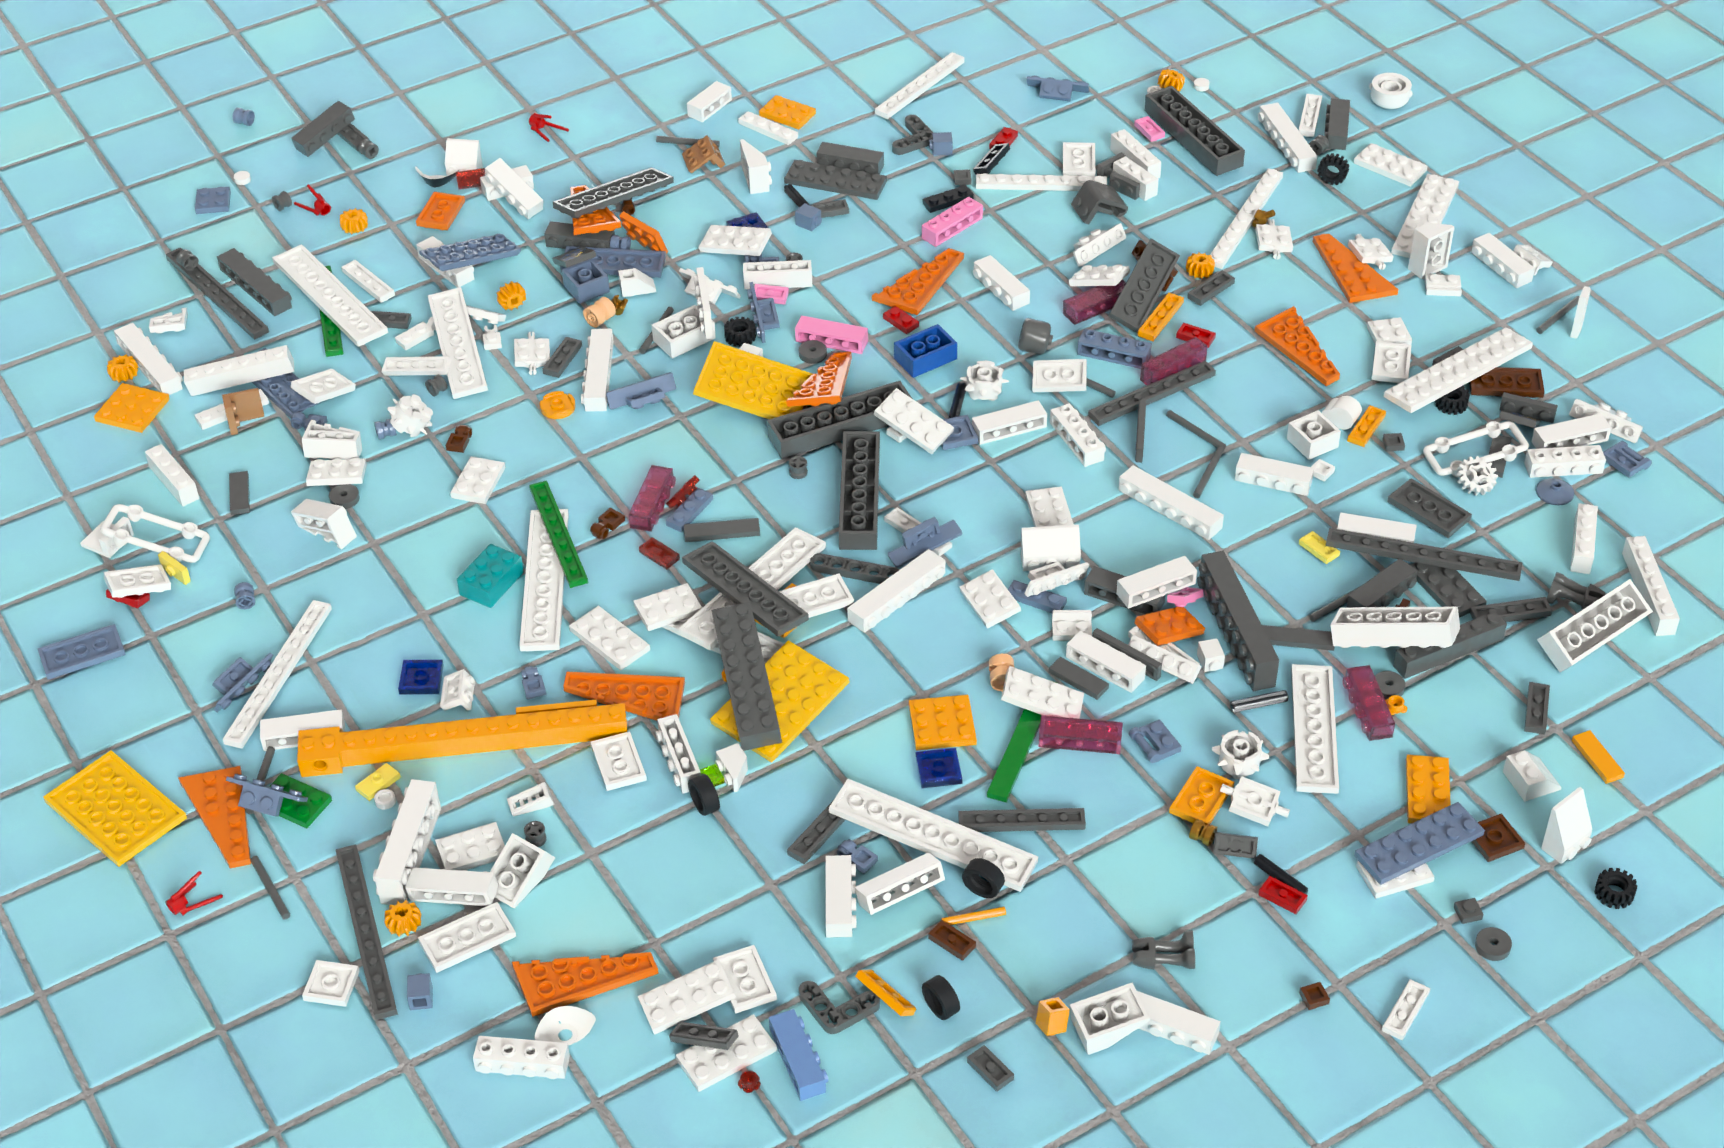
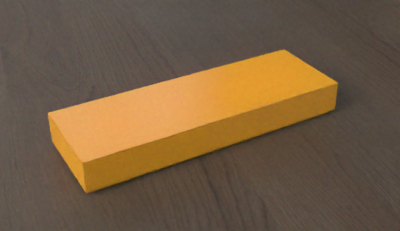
M1369 405L1348 435L1347 441L1365 447L1386 416V411Z
M1591 730L1572 737L1571 741L1605 784L1624 778V771Z
M858 970L855 977L900 1016L914 1015L917 1010L916 1007L873 970Z

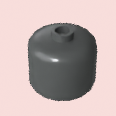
M1026 318L1019 337V349L1039 355L1044 354L1047 346H1051L1053 335H1050L1051 325L1048 322Z

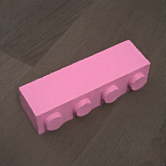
M801 315L795 327V341L804 343L809 340H817L824 343L827 348L862 354L868 342V328Z

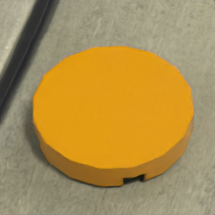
M563 391L548 393L540 401L541 413L550 419L568 417L576 408L574 397L569 393L568 395L564 394Z

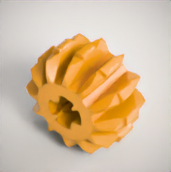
M1166 69L1160 73L1157 84L1163 89L1173 86L1180 92L1185 83V77L1183 74L1178 73V71Z
M349 209V211H343V214L340 215V227L345 233H351V235L353 233L358 234L360 231L364 232V229L368 227V218L362 209Z
M1198 252V254L1192 253L1188 257L1186 272L1189 273V276H1194L1195 279L1197 277L1202 279L1203 277L1208 278L1214 272L1215 262L1211 255Z
M511 281L509 284L505 283V286L500 287V291L496 292L497 301L505 310L509 309L512 311L514 308L518 309V306L523 305V301L526 300V291L518 282L514 283Z
M127 354L124 356L119 355L118 357H112V360L108 361L107 372L113 381L117 380L118 383L121 381L126 382L128 379L133 380V377L137 376L138 365L133 356H127Z
M407 899L403 903L397 900L396 905H389V910L385 911L384 923L389 932H391V935L396 933L400 937L405 933L409 936L410 931L416 932L417 927L421 926V912L419 908H417L414 902L409 904Z

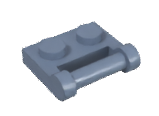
M1620 441L1603 452L1606 462L1628 478L1643 469H1648L1652 464V460L1647 457L1644 458L1632 450L1624 441Z
M1160 719L1140 728L1134 727L1128 733L1131 739L1136 740L1147 754V759L1151 763L1181 752L1182 746ZM1144 736H1146V738L1150 741V743L1154 746L1156 750L1152 749V747L1144 739Z

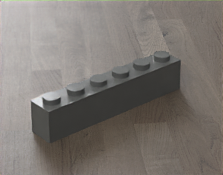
M233 248L217 256L220 270L273 316H277L292 308L290 293L284 291L269 275L264 274L251 260L245 258L243 253H239Z
M1496 611L1461 624L1452 646L1446 648L1439 646H1429L1426 648L1409 646L1397 649L1393 667L1404 679L1502 641L1507 623Z

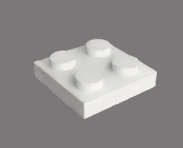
M1401 317L1367 322V329L1375 345L1376 341L1408 345L1412 343V338Z
M316 960L302 995L303 1000L346 1007L360 972L359 966Z

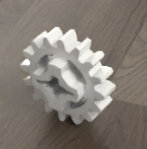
M1470 456L1467 460L1464 459L1457 468L1456 477L1460 478L1457 483H1462L1461 489L1467 488L1468 494L1473 491L1475 496L1479 492L1485 495L1497 483L1495 480L1498 475L1494 474L1496 468L1491 469L1492 463H1485L1486 458L1481 461L1479 456H1476L1474 460Z

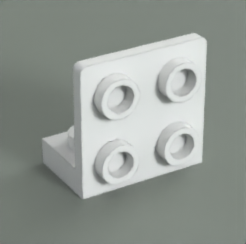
M124 516L117 523L111 524L109 529L114 531L125 529L129 532L130 536L134 535L130 519ZM102 521L80 544L81 547L111 558L122 546L116 545L113 538L103 535L100 530L104 522Z

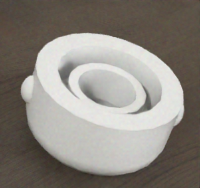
M1397 73L1379 74L1374 77L1369 85L1372 101L1377 106L1385 109L1401 108L1407 104L1413 95L1411 81Z

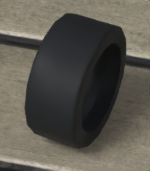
M701 774L689 779V792L699 813L706 816L718 811L720 801L710 778L706 774Z
M982 858L971 860L962 874L965 886L971 892L983 898L996 897L1005 883L1002 871L992 862Z
M936 975L922 984L924 999L931 1011L939 1019L946 1020L959 1012L960 1002L958 996L944 977Z

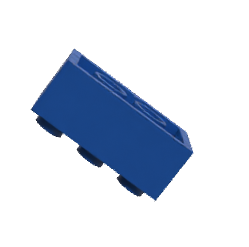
M937 324L894 342V359L914 378L956 360L957 342Z

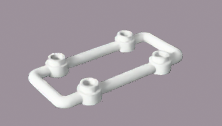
M1491 421L1487 423L1485 428L1453 438L1438 437L1435 443L1424 447L1423 454L1436 474L1440 476L1452 474L1456 477L1457 468L1462 461L1455 460L1451 462L1450 467L1442 469L1431 453L1432 451L1437 450L1438 453L1443 454L1449 450L1451 445L1484 435L1496 438L1501 433V430L1507 428L1511 430L1520 445H1505L1502 451L1480 457L1481 461L1486 458L1485 463L1502 458L1506 461H1513L1518 453L1528 449L1529 444L1514 422L1505 421L1499 423Z
M114 505L100 528L103 535L113 538V541L118 546L130 543L158 553L164 551L178 562H197L210 540L209 534L198 529L197 525L192 522L181 524L144 512L143 508L139 505ZM123 512L133 522H137L142 518L182 531L181 533L186 539H193L195 536L202 539L194 554L189 555L185 554L181 547L167 548L130 536L129 532L125 529L114 531L109 529L117 513Z

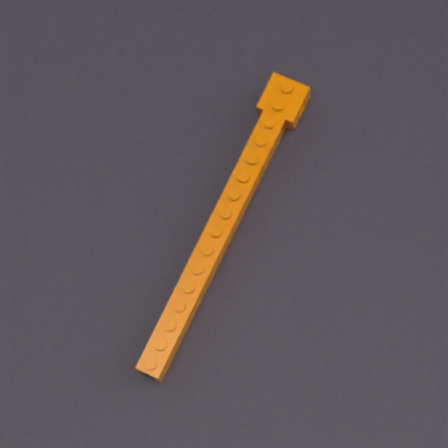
M625 703L341 732L340 726L298 731L297 762L301 777L343 773V767L595 741L628 732Z

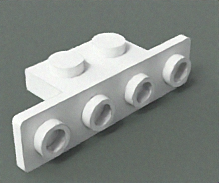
M1118 223L1108 230L1095 229L1090 232L1089 236L1080 238L1079 242L1074 244L1075 251H1073L1078 267L1085 265L1126 239L1122 224Z
M680 268L679 272L681 275L690 280L684 291L695 297L694 275L697 274L691 269L687 268L684 270ZM705 275L709 303L715 305L721 292L740 299L741 295L737 292V288L732 285L727 287L716 279L712 281Z
M1575 399L1569 413L1570 416L1578 419L1601 413L1611 426L1610 433L1632 443H1637L1643 426L1631 422L1632 418L1628 417L1626 412L1621 410L1614 411L1610 409V405L1605 403L1592 405L1580 399Z
M1059 562L1029 571L1027 577L1031 581L1028 584L1025 595L1027 597L1038 595L1043 591L1067 585L1075 580H1081L1087 575L1090 565L1088 562L1065 569Z

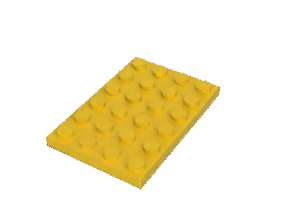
M714 341L694 388L693 395L770 420L803 409L804 405L787 407L786 400L793 398V393L796 390L800 391L802 389L801 385L812 373Z
M789 640L765 663L782 743L751 749L771 763L850 683L849 677ZM730 698L710 718L712 725L740 742Z
M112 750L43 796L46 804L118 867L187 819L186 813Z

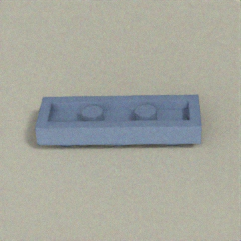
M697 488L668 517L666 526L682 532L684 524H690L713 500V494Z
M1013 580L1008 588V591L1017 602L1050 613L1053 610H1063L1067 603V597L1049 591H1043L1038 595L1027 597L1025 591L1028 584Z

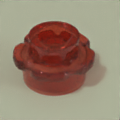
M746 1071L740 1076L738 1086L744 1092L752 1093L754 1090L759 1089L761 1085L760 1078L755 1072Z

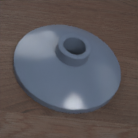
M1549 478L1542 480L1536 488L1538 497L1551 505L1568 504L1574 497L1572 486L1560 479Z

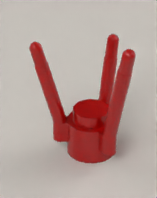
M534 113L529 118L531 130L537 132L547 142L550 140L538 130L545 125L569 131L568 128L544 120V118L551 119V115Z
M308 184L307 187L317 198L314 202L315 209L294 202V205L313 212L316 216L319 214L327 215L331 210V206L320 193L317 194Z
M198 871L165 903L174 915L180 912L183 916L191 910L223 898V895L220 894L186 907L188 901L185 895L196 886L194 881L202 874L201 871Z

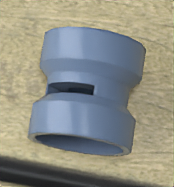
M242 108L234 110V123H243L247 126L253 124L255 114L252 110L244 111Z
M612 235L610 248L630 249V237L624 236L622 238L618 235Z
M391 418L386 419L385 422H374L379 440L384 439L388 435L391 437L397 435L396 429L390 423Z
M247 582L236 585L234 594L237 607L240 609L252 608L255 605L253 586Z

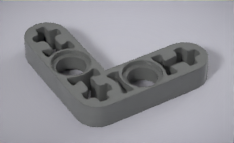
M917 115L906 116L905 127L913 135L892 143V152L896 155H903L929 146V140H932L933 132Z
M805 981L799 986L800 1000L824 1031L829 1034H837L877 1012L880 1008V998L872 991H866L835 1008L815 982ZM806 990H808L809 992H813V999L810 993H805ZM824 1004L827 1008L823 1011H818L815 1009V1006ZM849 1009H855L857 1014L849 1016L845 1012Z

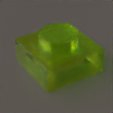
M716 764L700 769L701 774H706L710 778L714 787L725 783L724 777Z

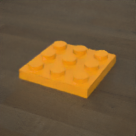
M122 383L94 415L96 422L142 433L170 398L166 393Z
M969 695L909 700V711L916 750L977 745Z

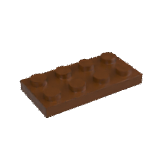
M1496 367L1469 382L1471 395L1503 396L1505 392L1522 397L1544 398L1545 393L1541 369Z

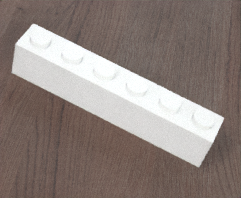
M1279 103L1260 106V113H1258L1259 122L1263 124L1265 130L1271 135L1272 140L1276 142L1278 148L1282 150L1285 158L1289 160L1297 173L1315 170L1317 164L1316 153Z
M132 322L114 330L117 344L127 356H133L139 370L158 392L171 395L183 389L181 374L175 371L171 363L167 362L164 354L159 353L156 345L151 344L149 337L144 336L140 327L137 328Z
M591 329V336H588V347L586 348L588 359H585V369L587 370H584V381L586 382L582 383L584 394H581V404L585 405V411H607L606 392H609L614 345L612 329Z
M284 345L185 369L184 383L191 396H196L294 372V359L288 346Z
M1134 465L1119 477V491L1195 532L1199 536L1210 540L1222 529L1223 514Z
M1645 536L1626 537L1622 555L1635 587L1653 611L1647 616L1655 636L1675 635L1680 618Z
M930 549L926 550L847 608L848 622L863 633L874 628L881 620L887 618L896 609L901 608L907 601L916 597L918 593L928 588L937 579L942 578L945 574V559Z

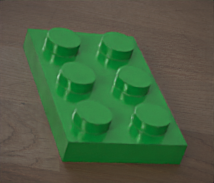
M283 773L272 783L283 786V791L297 790L302 792L301 796L308 797L307 802L283 797L279 812L280 817L306 829L332 801L331 795Z

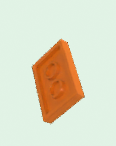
M433 192L416 220L417 226L448 231L465 203V196Z
M624 211L619 215L622 221L621 224L626 229V234L631 240H637L643 247L647 246L652 251H666V254L668 253L659 231Z
M1174 607L1137 616L1134 622L1157 646L1204 634L1205 627L1184 607Z

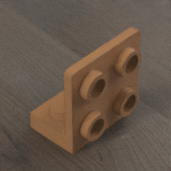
M708 135L698 140L697 143L682 153L690 173L696 171L709 160L713 165L717 164L720 168L726 165L718 146Z
M258 388L222 395L231 435L238 434L237 427L240 426V422L264 417Z

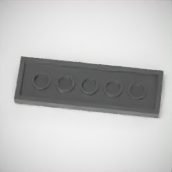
M794 160L784 178L785 184L878 200L887 182V176L803 160Z
M1150 239L1108 316L1138 333L1180 255Z

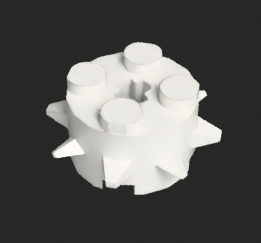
M986 360L977 361L976 365L969 366L967 368V376L960 377L961 380L967 381L965 391L969 393V397L973 400L994 401L1002 392V383L1009 382V380L1002 378L1003 368H998L994 362Z
M415 394L403 396L399 401L393 399L396 405L387 408L391 415L390 423L400 433L406 432L411 434L410 437H416L421 432L427 435L424 428L432 426L430 422L433 415L432 409L427 407L421 401V398Z
M1238 730L1228 732L1226 735H1222L1221 745L1212 747V751L1219 755L1217 765L1221 766L1234 779H1240L1241 776L1246 777L1256 771L1258 772L1260 761L1269 759V755L1261 749L1263 740H1260L1258 736L1249 731L1248 734L1245 731L1238 733Z

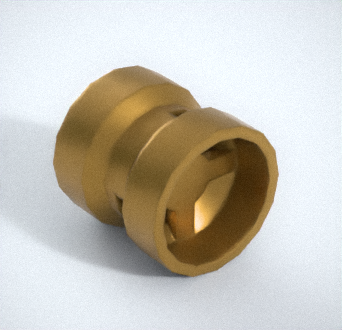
M1196 819L1190 830L1189 838L1195 841L1200 840L1204 845L1210 846L1215 839L1217 827L1206 825L1204 821Z

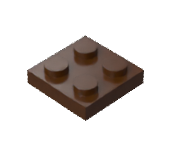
M1502 813L1478 822L1485 830L1484 835L1473 840L1472 843L1487 862L1524 849L1525 842Z

